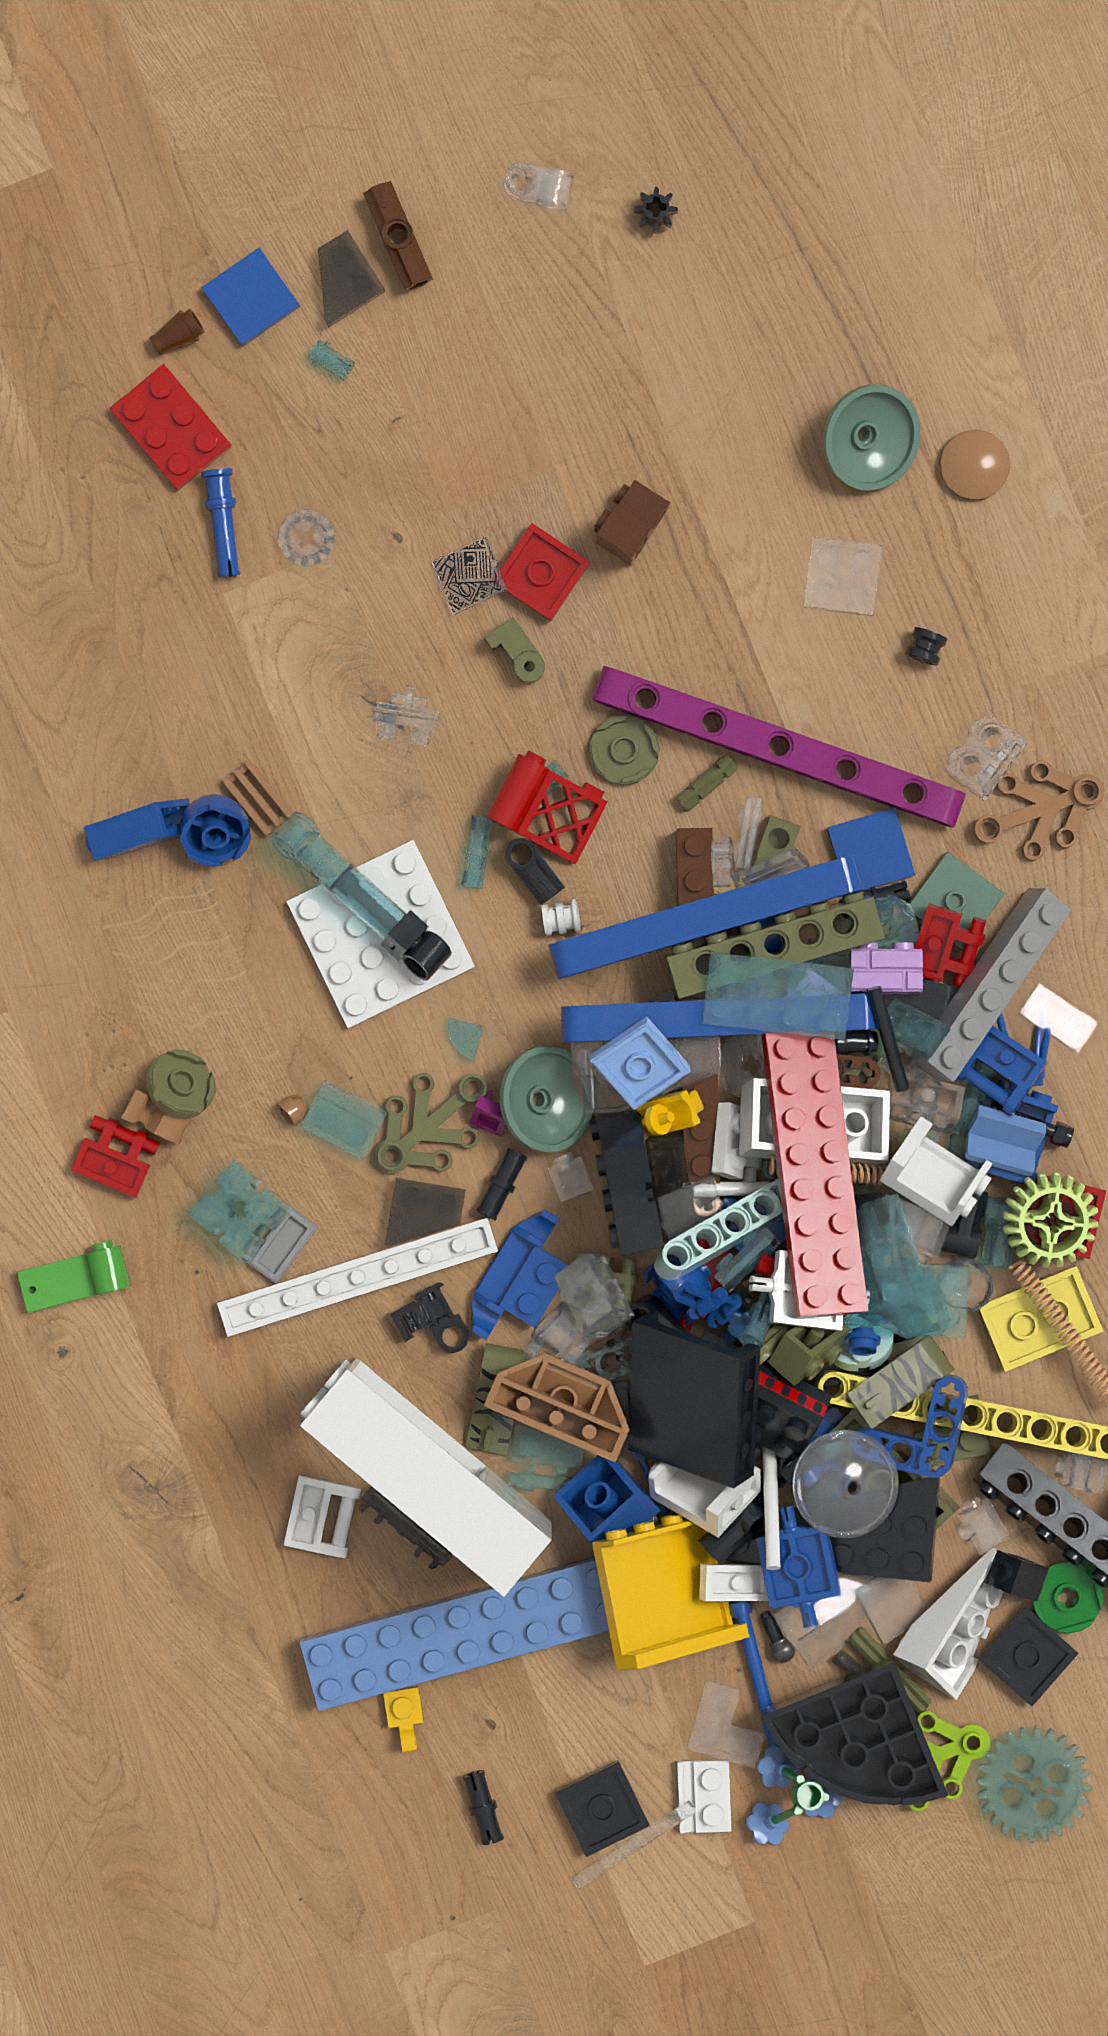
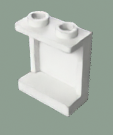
M920 1117L891 1159L879 1181L950 1226H953L959 1215L967 1218L976 1204L977 1199L972 1197L973 1194L976 1193L981 1196L992 1179L986 1174L993 1163L986 1160L981 1169L978 1170L926 1137L933 1124Z
M663 1462L654 1464L648 1474L650 1498L718 1538L761 1492L760 1469L755 1466L754 1476L734 1489Z

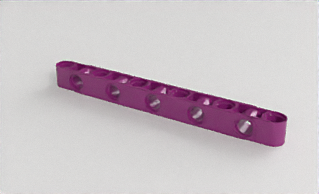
M603 666L591 699L604 706L892 808L895 807V809L944 826L955 828L966 797L965 793L611 667ZM641 691H649L655 696L656 702L653 707L642 709L636 704V695ZM709 714L717 715L722 721V728L714 733L706 731L702 725V720L705 716ZM774 738L784 739L789 747L787 754L775 756L769 749V742ZM847 761L854 766L855 775L852 779L843 780L839 778L836 773V766L839 762ZM906 785H915L920 789L922 795L918 803L912 804L904 799L903 789Z

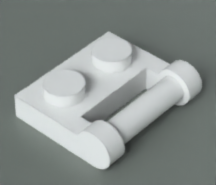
M299 1475L284 1546L338 1558H346L348 1547L345 1546L355 1500L360 1498L361 1488ZM331 1494L342 1496L332 1543L322 1542L321 1539Z

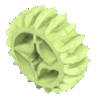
M1053 1171L1048 1182L1046 1175L1040 1172L1037 1175V1184L1027 1177L1024 1179L1027 1186L1026 1190L1023 1191L1018 1186L1014 1187V1192L1019 1196L1017 1200L1012 1198L1006 1199V1204L1013 1208L1012 1211L1002 1213L1004 1219L1012 1221L1002 1227L1006 1234H1012L1007 1243L1011 1247L1018 1246L1015 1253L1021 1258L1027 1255V1261L1032 1265L1040 1259L1041 1266L1048 1268L1053 1258L1055 1265L1062 1267L1063 1256H1066L1071 1262L1076 1261L1073 1251L1078 1249L1082 1253L1087 1252V1248L1082 1242L1084 1239L1088 1241H1094L1095 1236L1088 1232V1228L1098 1227V1222L1089 1218L1098 1213L1097 1207L1089 1205L1094 1198L1090 1193H1083L1085 1186L1081 1182L1073 1185L1074 1178L1070 1175H1066L1061 1180L1060 1174ZM1060 1193L1071 1198L1075 1206L1076 1216H1070L1068 1213L1062 1212V1203L1059 1201ZM1047 1194V1196H1044L1040 1207L1028 1210L1036 1199ZM1052 1213L1059 1219H1056L1055 1223L1051 1222L1052 1225L1048 1226L1042 1220L1046 1216L1050 1218L1049 1214ZM1024 1223H1030L1032 1226L1039 1227V1237L1042 1239L1041 1246L1029 1241ZM1072 1230L1066 1239L1057 1244V1239L1061 1232Z

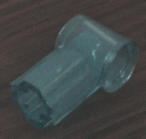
M988 1196L983 1216L985 1232L980 1264L1008 1269L1012 1264L1014 1247L1007 1243L1012 1234H1006L1002 1227L1012 1221L1004 1219L1002 1213L1012 1211L1013 1208L1006 1204L1007 1198Z

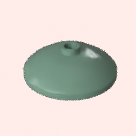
M881 384L863 385L845 394L831 410L823 431L824 457L832 473L844 484L867 491L882 489L900 479L913 463L920 443V422L913 404L900 391ZM863 428V435L858 439V432Z
M538 1046L521 1053L507 1068L500 1088L501 1113L510 1133L525 1147L539 1152L564 1150L575 1144L584 1135L590 1125L589 1120L593 1117L595 1094L591 1077L583 1063L571 1052L556 1046ZM534 1094H535L536 1097H537V1104H536V1105H534V1103H533V1095H534Z

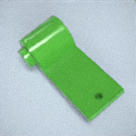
M112 1240L91 1245L93 1250L91 1253L18 1271L17 1276L27 1313L130 1287L131 1284L121 1245L113 1246Z

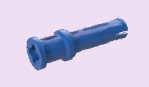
M232 468L201 472L202 478L206 480L208 500L205 501V507L207 511H211L218 577L240 575L232 508H235L236 498L232 497L230 476L233 474Z

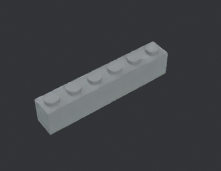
M1028 888L975 965L972 973L966 978L911 1060L937 1081L954 1082L1060 928L1071 909L1046 888Z

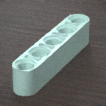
M779 1178L670 1240L656 1256L654 1261L656 1273L665 1280L678 1279L783 1218ZM754 1204L762 1205L766 1209L767 1215L759 1214L755 1210ZM725 1221L734 1222L739 1232L730 1231L726 1227ZM696 1238L705 1239L709 1243L710 1249L700 1247L697 1244ZM667 1254L677 1256L681 1266L672 1265L667 1259Z

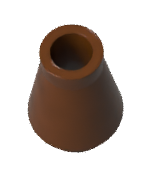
M191 309L185 312L180 310L156 334L152 335L150 340L159 355H162L167 351L199 341V336L204 334L205 331Z

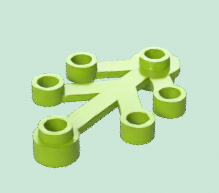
M924 1710L917 1715L922 1731L927 1733L936 1731L953 1740L941 1746L927 1741L938 1771H940L944 1760L958 1755L950 1776L943 1780L944 1786L949 1782L958 1784L956 1793L945 1796L947 1799H957L962 1794L963 1787L961 1783L971 1761L985 1756L990 1748L989 1734L980 1725L967 1724L959 1728L937 1718L933 1711ZM931 1715L934 1718L932 1726H922V1717ZM971 1736L979 1738V1745L974 1749L968 1748L966 1745L967 1739ZM925 1802L921 1806L913 1804L909 1806L912 1810L921 1812L928 1807L929 1802Z

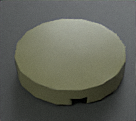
M622 714L612 716L598 726L592 736L589 751L592 765L600 776L611 783L629 785L638 783L650 775L657 764L660 747L658 737L650 724L639 717Z
M175 1049L159 1056L150 1065L146 1075V1089L152 1102L162 1112L174 1118L188 1119L200 1115L212 1103L216 1093L214 1075L212 1071L209 1073L205 1067L206 1063L199 1056L189 1051Z

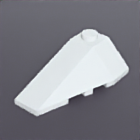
M994 1547L981 1557L911 1625L893 1654L909 1671L954 1700L958 1699L975 1671L978 1659L974 1657L979 1640L980 1638H987L990 1630L986 1626L991 1608L999 1605L1004 1592L985 1583L998 1550Z

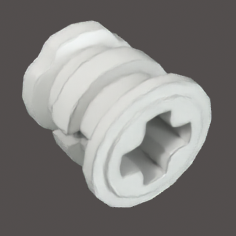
M572 899L570 905H564L563 902L556 903V907L550 908L547 904L542 905L546 936H551L554 931L565 934L569 929H574L577 934L581 933L580 915L576 899Z

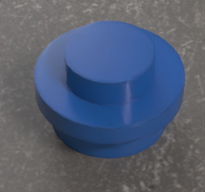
M867 1327L854 1328L845 1337L848 1352L859 1356L875 1354L877 1346L881 1342V1337L875 1334L873 1329Z

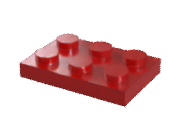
M164 363L109 408L177 491L232 447L230 442Z

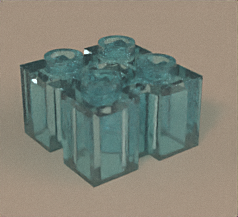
M233 1160L216 1180L221 1186L220 1190L215 1195L205 1192L187 1214L208 1232L215 1235L220 1231L225 1235L219 1242L238 1259L248 1263L265 1243V1240L260 1236L267 1227L276 1230L293 1208L274 1191L266 1187L260 1192L257 1187L262 1181L242 1163ZM245 1202L246 1205L243 1208L244 1212H246L245 1217L237 1216L235 1218V1208L237 1205L242 1206Z

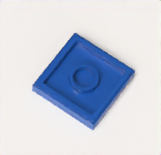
M257 248L201 287L242 347L300 307L260 248Z
M895 807L827 827L836 859L853 855L863 890L860 891L915 875Z

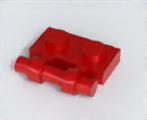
M929 903L915 949H922L923 977L942 982L945 970L956 972L952 984L961 987L975 968L974 960L978 947L983 946L986 937L983 934L986 920L973 917L969 929L961 928L959 925L963 913ZM955 940L965 943L960 959L950 957Z
M95 1115L90 1128L102 1133L98 1142L84 1138L71 1171L137 1198L151 1166L138 1160L142 1150L155 1155L160 1142L149 1138V1133L142 1130L135 1132L119 1125V1121L111 1117L106 1120ZM113 1138L131 1145L127 1155L109 1148Z

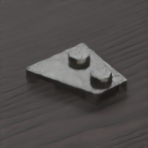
M348 230L318 248L324 319L328 328L386 292Z

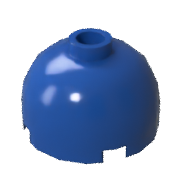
M218 794L201 796L194 800L182 814L179 826L180 840L185 848V853L193 861L201 865L221 866V861H226L230 858L235 861L248 849L251 839L248 817L239 803L227 796Z
M673 1254L667 1255V1259L672 1265L681 1266L677 1256ZM654 1263L643 1271L646 1283L653 1280L657 1287L652 1292L653 1295L661 1299L665 1310L678 1322L684 1317V1325L686 1326L694 1321L689 1317L690 1307L676 1301L672 1292L685 1281L712 1292L711 1284L707 1279L711 1273L705 1264L678 1279L670 1281L661 1278L656 1273ZM695 1296L692 1300L696 1302L700 1298Z

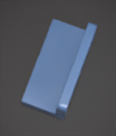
M979 1105L967 1126L965 1158L983 1164L988 1160L993 1163V1167L1030 1177L1035 1171L1036 1150L1046 1135V1124L1014 1114L1011 1116L1006 1112Z

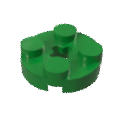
M1060 1561L1047 1566L1049 1570L1038 1601L1032 1600L1036 1615L1047 1626L1062 1633H1075L1088 1628L1095 1621L1104 1602L1103 1588L1090 1578L1092 1572H1089L1081 1564L1077 1567L1068 1561ZM1068 1587L1071 1592L1076 1591L1077 1597L1072 1599L1073 1605L1066 1607L1064 1602H1058V1596L1062 1594V1589Z

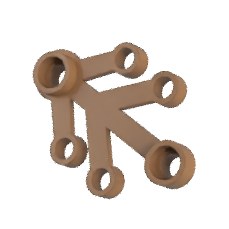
M1037 761L1030 768V776L1034 781L1045 782L1047 780L1067 790V792L1052 796L1019 781L1012 773H1005L997 781L998 790L1004 795L1015 794L1035 804L999 818L991 814L984 815L975 822L974 834L983 843H993L1001 837L1003 831L1040 817L1031 839L1025 842L1022 847L1023 856L1028 860L1035 861L1044 854V843L1058 811L1073 805L1065 827L1060 828L1055 834L1057 845L1062 848H1069L1077 841L1076 832L1086 810L1098 806L1104 798V785L1098 777L1092 774H1082L1077 778H1073L1051 768V765L1046 761ZM1037 765L1046 767V777L1039 778L1036 776L1035 768ZM1009 777L1014 781V788L1008 791L1002 787V780ZM1088 785L1092 788L1093 794L1090 798L1081 796L1080 789L1082 786ZM984 823L993 825L994 833L991 836H985L982 833L981 827ZM1062 831H1069L1072 834L1071 843L1065 844L1060 840ZM1030 843H1035L1039 846L1040 851L1037 856H1030L1028 854L1027 846Z

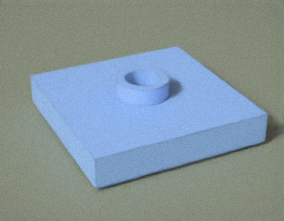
M647 1016L590 1055V1062L633 1110L691 1072L690 1065Z

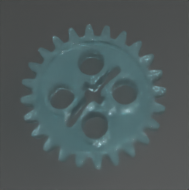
M1038 1725L1034 1726L1032 1735H1028L1025 1728L1021 1726L1019 1730L1020 1737L1015 1738L1011 1732L1007 1731L1008 1742L1006 1744L995 1739L994 1742L998 1751L996 1753L992 1751L985 1752L991 1761L989 1764L979 1763V1768L986 1772V1776L976 1778V1782L985 1786L986 1789L979 1791L977 1796L980 1799L989 1800L981 1808L984 1812L995 1811L990 1818V1822L994 1825L1002 1820L1001 1832L1003 1834L1014 1828V1838L1016 1840H1019L1023 1833L1026 1832L1030 1843L1034 1842L1036 1833H1040L1044 1841L1048 1842L1049 1831L1053 1830L1057 1836L1062 1837L1061 1825L1065 1824L1071 1829L1074 1828L1070 1820L1072 1815L1083 1818L1084 1815L1078 1809L1079 1804L1089 1805L1090 1801L1082 1796V1792L1091 1791L1093 1788L1090 1784L1083 1782V1779L1088 1778L1092 1774L1090 1770L1080 1769L1087 1761L1084 1756L1073 1757L1079 1749L1076 1744L1065 1748L1068 1739L1066 1735L1063 1734L1057 1740H1054V1730L1049 1728L1045 1736H1041ZM1021 1753H1028L1032 1757L1031 1765L1025 1770L1014 1768V1759ZM1055 1764L1065 1766V1775L1059 1781H1051L1047 1776L1049 1768ZM1010 1772L1029 1781H1033L1035 1776H1038L1041 1784L1064 1791V1795L1058 1796L1039 1787H1035L1033 1792H1030V1788L1026 1783L1007 1779L1004 1777V1774ZM1009 1787H1017L1021 1791L1019 1800L1013 1804L1005 1803L1002 1799L1004 1791ZM1050 1798L1054 1800V1809L1051 1813L1047 1815L1037 1813L1036 1807L1041 1799Z

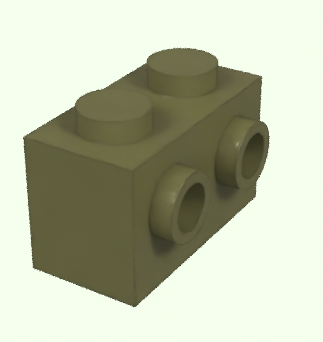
M844 1323L842 1331L795 1326L783 1336L768 1363L794 1386L806 1377L811 1380L819 1373L825 1363L832 1365L843 1352L840 1345L850 1331V1328Z

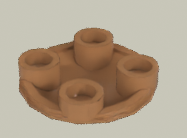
M982 430L964 431L953 437L943 450L940 460L941 478L948 488L958 496L971 500L987 499L998 492L1007 481L1010 471L1009 453L1003 442L992 433Z

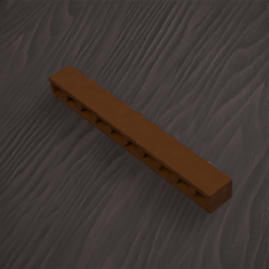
M712 828L676 829L677 906L714 896ZM705 937L691 940V943L694 947L705 944L706 940ZM710 954L700 955L695 963L697 971L700 973L711 971L714 967L713 956ZM716 988L680 998L679 1001L716 1000ZM717 1036L680 1038L681 1056L690 1065L691 1069L690 1073L681 1078V1091L687 1090L689 1092L696 1090L704 1106L703 1110L697 1113L700 1123L694 1127L682 1129L683 1183H720V1175L712 1173L718 1110Z

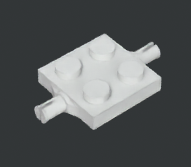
M776 1251L774 1272L771 1278L750 1277L749 1283L757 1284L749 1285V1291L769 1293L771 1300L769 1323L842 1331L843 1315L795 1318L787 1251ZM866 1290L867 1297L870 1296L869 1290Z

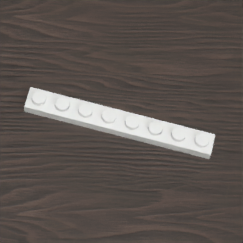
M487 1217L221 1301L217 1305L227 1337L495 1253L498 1252Z

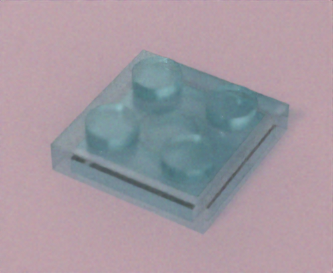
M766 1226L761 1231L757 1228L752 1230L741 1242L744 1248L735 1256L729 1253L715 1267L719 1272L714 1277L729 1293L745 1276L755 1269L756 1263L762 1254H770L780 1244Z

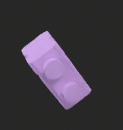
M875 942L859 945L857 949H850L848 953V993L866 994L869 988L881 986L883 995H920L923 990L922 949H914V943L909 942L892 943V949H878V943Z

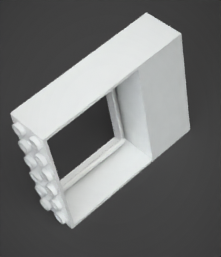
M357 1357L352 1363L345 1360L300 1413L305 1418L300 1425L305 1431L503 1597L552 1540V1521Z

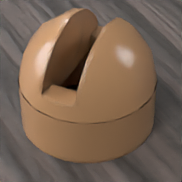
M288 1096L277 1104L280 1113L294 1127L307 1115V1103L300 1096Z

